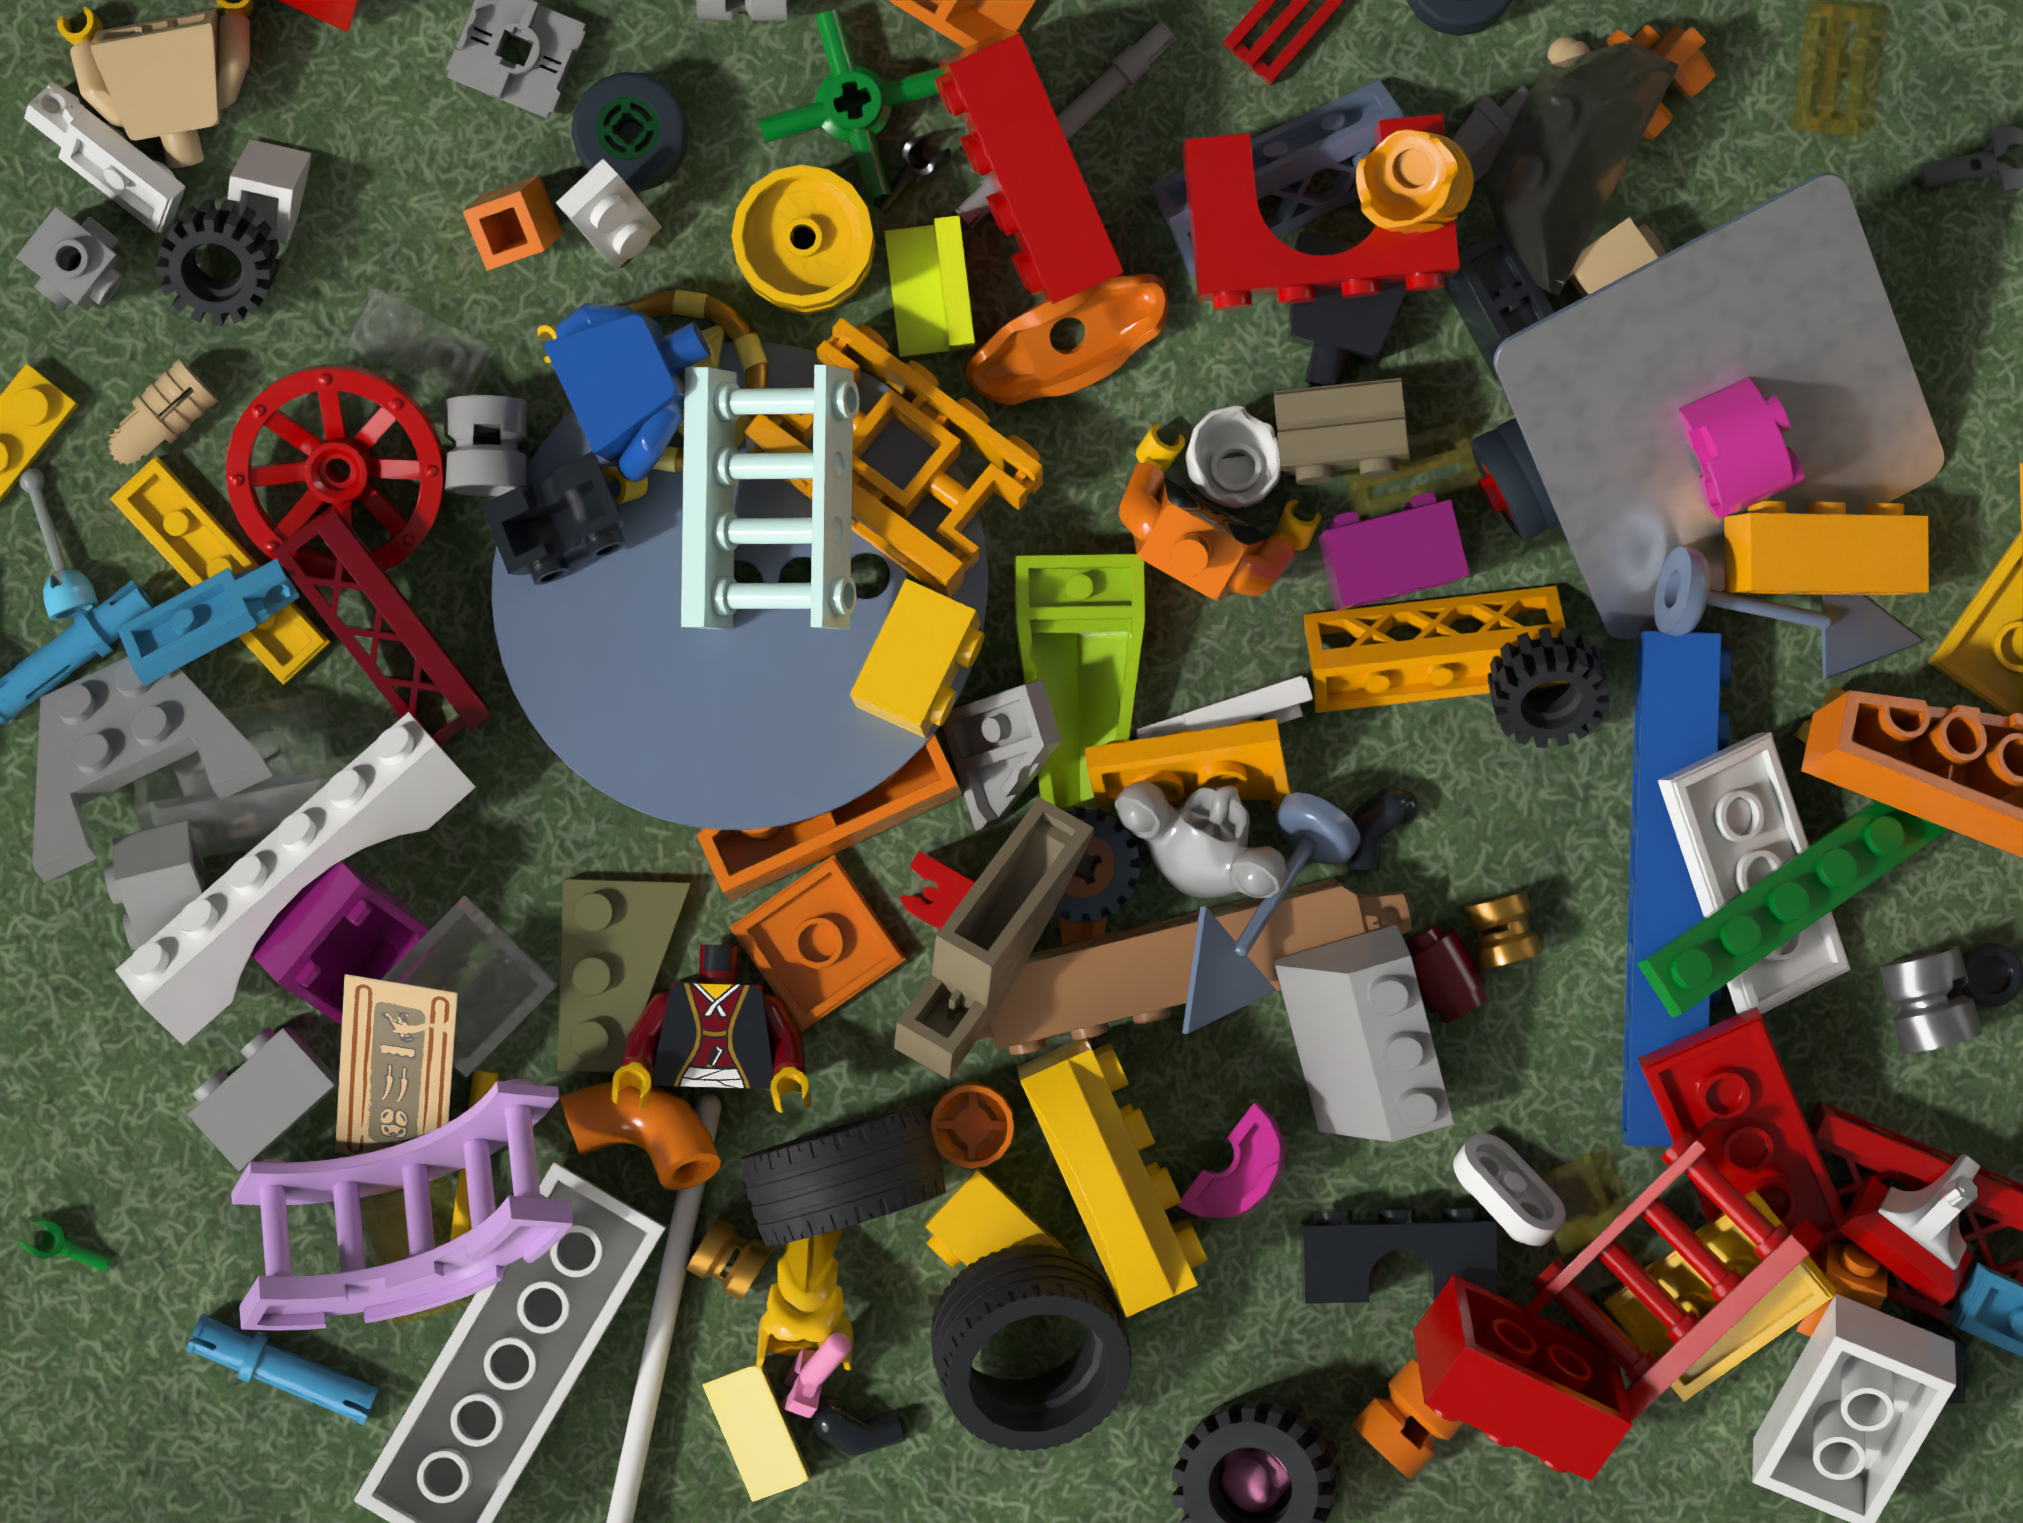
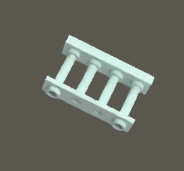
M814 365V387L740 389L737 385V372L711 367L685 368L681 627L733 629V614L737 609H811L810 627L850 629V615L855 609L857 599L856 586L851 578L853 419L858 413L860 403L858 387L853 381L854 370L831 365ZM814 413L813 452L738 453L736 449V420H738L740 415ZM739 479H813L812 518H738L735 514V485ZM738 544H812L811 583H737L734 578V550Z

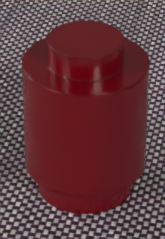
M1432 924L1418 931L1405 941L1412 958L1422 1000L1430 1013L1438 1012L1444 1023L1462 1017L1481 1005L1488 998L1481 986L1485 979L1454 928L1441 931L1437 924Z

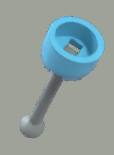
M36 468L25 469L19 477V484L24 491L30 494L54 568L53 575L47 579L43 588V600L49 619L53 621L63 620L75 616L83 609L90 611L99 605L94 587L89 579L79 570L66 567L42 492L45 484L44 475Z

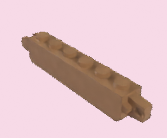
M1334 878L1290 888L1247 956L1277 991H1281L1273 962L1275 959L1396 924L1401 935L1412 931L1411 918L1405 896L1401 891L1356 895L1349 887ZM1250 898L1209 908V911L1237 942L1264 898ZM1199 911L1031 952L1014 983L977 1041L992 1037L997 1050L1008 1047L1011 1055H1020L1045 1048L1047 1046V1037L1071 1032L1072 1039H1086L1108 1032L1110 1030L1108 1022L1133 1016L1135 1024H1146L1171 1016L1170 1007L1187 1003Z

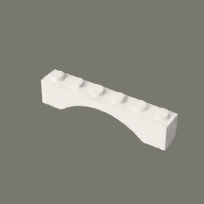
M408 712L391 728L385 730L374 743L342 771L335 774L323 788L298 810L285 818L273 832L248 854L236 861L223 876L197 899L185 906L181 913L147 943L140 946L115 971L140 1005L182 1045L186 1044L233 1002L240 975L256 943L276 915L302 888L334 864L368 846L399 835L428 830L469 794L475 786Z

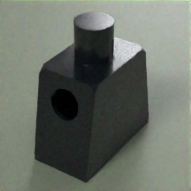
M1299 232L1294 250L1305 254L1324 256L1345 252L1356 245ZM1406 281L1381 283L1380 294L1365 297L1344 298L1342 297L1341 288L1316 290V300L1290 304L1287 341L1313 347L1304 382L1317 387L1343 384L1350 357L1374 362L1407 292Z

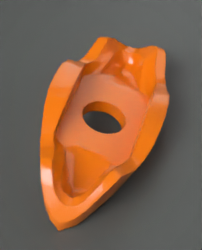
M1136 273L1115 276L1055 304L1050 303L1046 299L1008 322L975 352L965 367L966 379L982 396L1006 405H1016L1042 397L1063 396L1088 387L1119 369L1137 349L1161 332L1167 319L1169 306L1165 282L1161 277L1153 273ZM1067 317L1080 320L1084 324L1085 334L1078 346L1070 350H1060L1051 344L1050 331L1057 321Z

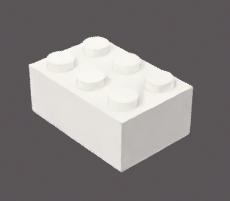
M1835 1294L1753 1438L1752 1482L1848 1522L1875 1523L1956 1386L1955 1342Z

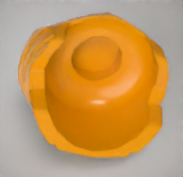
M1414 130L1396 131L1385 138L1371 153L1361 158L1360 162H1358L1356 183L1361 200V211L1375 225L1392 232L1401 231L1409 234L1418 231L1424 233L1444 227L1445 222L1458 218V213L1464 211L1471 197L1474 185L1471 163L1464 150L1448 137Z

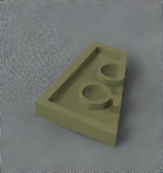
M563 879L557 1071L616 1073L622 1067L630 1031L648 1005L651 992L692 883Z

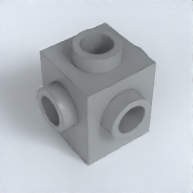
M57 207L52 210L16 256L18 260L41 277L34 285V288L63 310L71 302L86 311H89L95 302L99 306L104 305L122 284L124 276L119 271L127 262L112 250L119 242V239L90 216L81 226ZM81 256L80 265L75 270H71L74 259Z

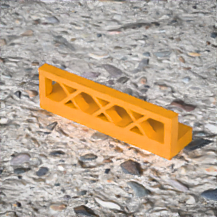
M1557 586L1347 609L1337 612L1304 614L1315 713L1490 693L1488 685V673H1491L1490 663L1494 656L1502 658L1500 648L1509 642L1515 648L1519 647L1517 636L1528 632L1531 640L1540 638L1539 629L1550 628L1552 637L1556 638L1561 628L1566 629ZM1546 609L1549 624L1524 627L1512 619L1519 612ZM1473 618L1484 624L1475 633L1460 634L1449 628L1456 619ZM1409 625L1421 631L1413 640L1396 641L1385 635L1395 626ZM1346 632L1357 638L1350 647L1323 650L1320 635ZM1551 681L1534 688L1566 685L1568 682Z

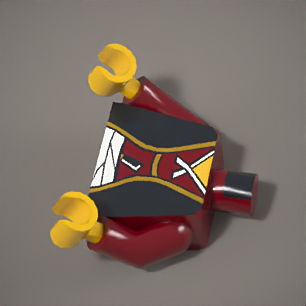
M700 944L699 982L674 981L671 983L669 991H662L653 996L630 1031L622 1067L616 1071L613 1077L612 1101L614 1103H618L619 1092L623 1088L634 1086L641 1091L639 1108L647 1107L650 1102V1076L652 1075L653 1086L771 1089L776 1111L780 1113L783 1112L781 1099L786 1093L791 1091L802 1093L805 1109L812 1106V1094L808 1079L805 1076L802 1034L781 998L765 993L764 984L737 983L738 945Z

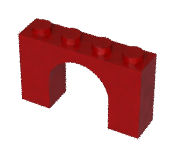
M1444 114L1379 120L1373 130L1375 148L1385 138L1399 130L1422 131L1446 137ZM1250 133L1185 139L1182 153L1198 302L1213 301L1214 310L1216 311L1248 308L1253 306L1252 296L1277 294L1278 304L1310 302L1317 299L1316 290L1341 288L1342 297L1344 298L1372 296L1381 293V283L1406 281L1407 291L1433 290L1445 287L1444 277L1454 276L1460 269L1455 220L1445 222L1444 227L1424 233L1416 231L1409 234L1401 231L1392 232L1375 225L1373 231L1361 243L1345 252L1333 255L1318 256L1296 251L1274 236L1261 216L1256 195Z

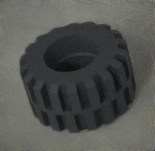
M1251 1394L1238 1397L1230 1405L1226 1402L1222 1403L1200 1421L1178 1452L1180 1457L1173 1467L1171 1481L1177 1482V1489L1172 1494L1174 1509L1182 1508L1185 1514L1180 1523H1326L1335 1507L1339 1493H1336V1488L1341 1481L1340 1466H1335L1333 1460L1338 1453L1333 1440L1325 1442L1321 1435L1325 1427L1316 1417L1309 1422L1301 1415L1305 1409L1304 1407L1293 1401L1289 1407L1279 1405V1396L1266 1394L1262 1400L1253 1401ZM1240 1448H1258L1274 1455L1285 1466L1291 1479L1292 1496L1288 1504L1284 1508L1270 1513L1253 1514L1239 1509L1225 1494L1219 1482L1221 1466L1225 1457L1231 1451Z

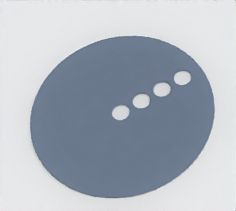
M725 342L719 369L737 372V385L740 389H745V372L734 342ZM761 342L768 361V388L814 387V365H821L818 363L817 352L796 346ZM860 370L861 379L856 384L860 398L859 410L868 415L889 390V387ZM574 410L558 423L527 465V486L548 479L555 473L554 469L592 451ZM892 418L859 459L898 488L904 490L936 449ZM676 432L668 446L684 448V437ZM813 437L805 445L811 451H813ZM745 440L737 448L738 453H747ZM598 456L603 470L617 465L619 460L610 462ZM955 460L945 473L969 490L966 478ZM652 469L647 475L648 488L645 495L639 499L617 505L625 524L622 530L626 541L625 546L605 557L591 558L588 555L569 563L570 572L556 581L535 585L531 574H508L496 545L492 573L494 630L504 669L512 690L526 716L546 744L570 769L594 788L614 800L651 817L684 826L715 830H752L779 827L811 819L842 807L876 788L899 771L919 752L940 727L932 724L925 739L857 708L850 696V692L905 579H907V571L852 530L851 559L864 553L880 556L889 566L890 581L885 591L879 596L871 599H856L855 609L850 615V629L810 627L811 609H737L733 614V629L681 627L683 471L675 473ZM739 479L735 485V514L738 518H812V500L783 479ZM619 480L608 483L614 499L621 492ZM928 493L906 521L936 542L935 530L952 510ZM977 512L962 530L961 534L979 547L980 559L972 569L969 567L965 572L964 583L951 599L977 611L981 622L978 631L983 632L988 602V563L985 537L979 513ZM738 544L734 550V562L745 561L754 565L760 571L763 583H779L781 571L788 562L800 557H812V544ZM973 665L969 669L960 666L950 687L957 691L955 702L961 694Z

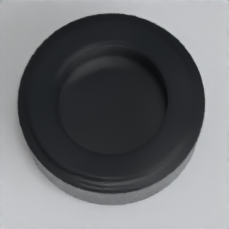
M1982 943L1972 947L1963 955L1962 958L1969 981L1961 991L1965 996L1973 998L1974 1003L1987 1007H1998L2009 1003L2018 995L2023 985V965L2013 950L1997 943Z

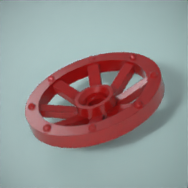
M345 364L314 365L296 370L274 381L250 403L240 417L231 436L227 451L226 483L228 495L236 517L246 534L272 560L276 559L272 550L295 534L323 502L334 504L354 530L353 500L357 497L393 536L389 541L370 550L384 570L387 571L407 558L420 545L438 516L445 493L444 451L435 426L428 414L405 389L394 381L374 371L358 366ZM318 391L326 439H321L278 408L296 397ZM340 391L363 396L381 406L354 438L347 436ZM397 419L410 437L418 458L371 456L369 449ZM263 425L309 456L306 460L252 466L255 443ZM339 458L346 461L350 466V474L346 476L337 474L332 468L331 460ZM371 478L420 480L417 504L409 521L372 483ZM306 481L309 489L276 526L263 509L255 487ZM301 546L292 553L293 557L307 574L334 578L337 561L334 553H322L305 546ZM343 566L341 579L354 581L352 576Z

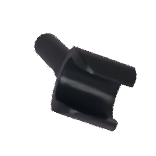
M933 132L922 134L905 144L902 150L904 165L898 171L899 174L889 184L892 194L879 198L873 203L881 212L886 213L911 183L913 184L919 176L934 172L948 163L951 157L950 148L937 153L931 159V162L927 161L923 156V144L931 137Z

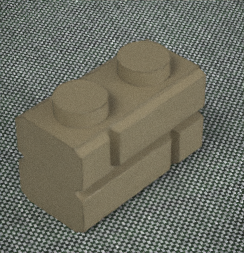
M1402 378L1274 391L1280 466L1284 477L1296 476L1297 484L1318 485L1335 480L1334 471L1360 469V477L1362 478L1389 477L1398 474V465L1411 463L1406 400Z

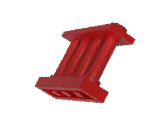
M1713 1124L1697 1139L1687 1130L1660 1156L1668 1167L1568 1265L1557 1257L1531 1282L1539 1293L1524 1310L1532 1318L1554 1298L1626 1371L1622 1377L1630 1384L1625 1392L1633 1421L1806 1258L1824 1236L1806 1217L1790 1232L1782 1224L1775 1228L1702 1154L1721 1134ZM1683 1172L1757 1246L1753 1252L1761 1260L1746 1274L1737 1266L1731 1270L1658 1197ZM1639 1214L1713 1288L1709 1294L1717 1302L1702 1316L1694 1308L1687 1312L1615 1239ZM1596 1256L1669 1329L1665 1335L1673 1344L1659 1357L1650 1349L1644 1353L1572 1280Z

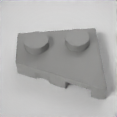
M1043 680L1028 683L952 709L943 724L975 831L999 824L1061 743L1060 734Z

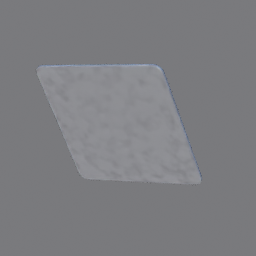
M1820 173L1515 333L1506 338L1498 346L1494 354L1493 363L1495 371L1606 631L1617 639H1630L1637 636V633L1647 631L1656 626L1654 600L1659 574L1670 552L1679 545L1701 551L1710 566V589L1717 591L1725 589L1724 517L1717 519L1709 512L1699 476L1703 475L1702 469L1694 451L1689 445L1679 412L1680 408L1748 377L1755 384L1763 398L1773 394L1776 395L1790 423V430L1781 433L1785 446L1791 447L1802 466L1805 480L1761 501L1787 502V513L1807 514V503L1842 502L1846 503V514L1866 515V504L1889 503L1932 480L1939 473L1944 463L1943 448L1848 187L1838 175L1833 173ZM1745 507L1727 516L1748 513V507Z

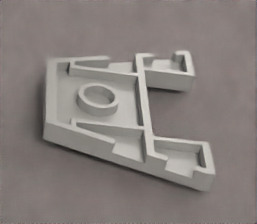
M126 657L40 697L32 855L34 870L45 883L97 859L80 807L194 752H199L211 788L220 800L274 776L272 770L263 756L180 668L144 686L136 676L129 657Z

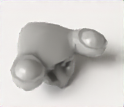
M1143 780L1126 786L1116 797V814L1124 827L1144 841L1150 857L1166 881L1181 893L1206 899L1220 898L1241 892L1253 898H1271L1284 887L1287 869L1285 859L1281 853L1270 846L1253 848L1247 846L1250 816L1249 811L1239 798L1237 787L1228 785L1221 788L1202 787L1191 794L1178 808L1168 804L1164 793L1158 786Z

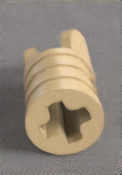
M178 359L167 372L165 371L159 376V379L154 384L151 383L142 395H138L132 401L136 409L119 423V428H114L115 431L110 433L111 437L108 440V443H110L108 447L111 450L110 455L112 454L114 456L113 460H118L120 465L122 463H125L126 466L130 463L135 465L136 461H141L143 455L147 456L163 440L172 444L182 431L185 432L192 422L203 416L209 407L214 406L218 402L217 398L183 361ZM191 387V389L188 390L179 400H177L168 410H166L161 416H159V414L162 411H164L173 401H175L184 391Z

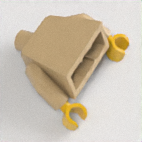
M216 0L218 9L223 15L219 21L216 9L105 30H103L100 19L88 7L84 6L83 10L87 16V24L82 31L72 33L69 19L65 15H61L58 18L57 28L60 34L74 45L70 50V55L82 97L112 126L124 127L130 140L137 141L160 136L167 167L182 168L192 166L204 160L197 129L219 124L223 109L229 107L237 100L250 65V21L247 17L254 9L255 0H242L234 4L228 3L225 0Z

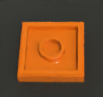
M835 854L729 927L776 996L781 998L801 1032L907 959Z

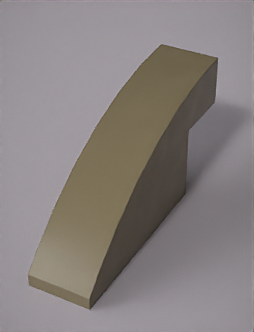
M1038 797L937 933L932 975L897 1021L894 1049L948 1080L952 1077L998 1009L1042 935L1093 836L1094 827Z

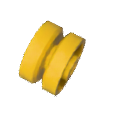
M802 164L774 170L753 184L736 209L731 235L737 264L756 295L780 311L806 316L834 310L855 296L871 272L876 247L868 207L853 185L829 169ZM808 227L810 235L814 233L816 235L815 242L808 249H797L793 246L796 242L794 231L799 228Z

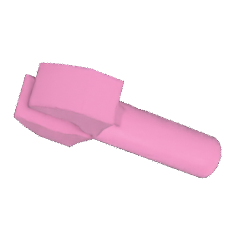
M838 1332L833 1333L816 1352L807 1348H803L799 1352L784 1384L793 1388L780 1403L783 1409L807 1418L814 1414L818 1408L823 1383L852 1349L851 1341L847 1335Z

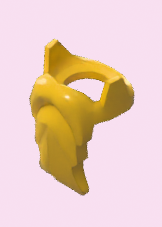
M842 1229L783 1244L785 1252L778 1259V1283L771 1285L767 1300V1311L761 1317L759 1323L757 1367H762L767 1353L773 1352L787 1356H797L803 1348L816 1352L830 1335L838 1332L847 1335L851 1341L852 1349L842 1361L845 1370H851L854 1331L851 1321L844 1313L842 1287L837 1286L839 1266L838 1261L833 1257L834 1250L842 1236Z

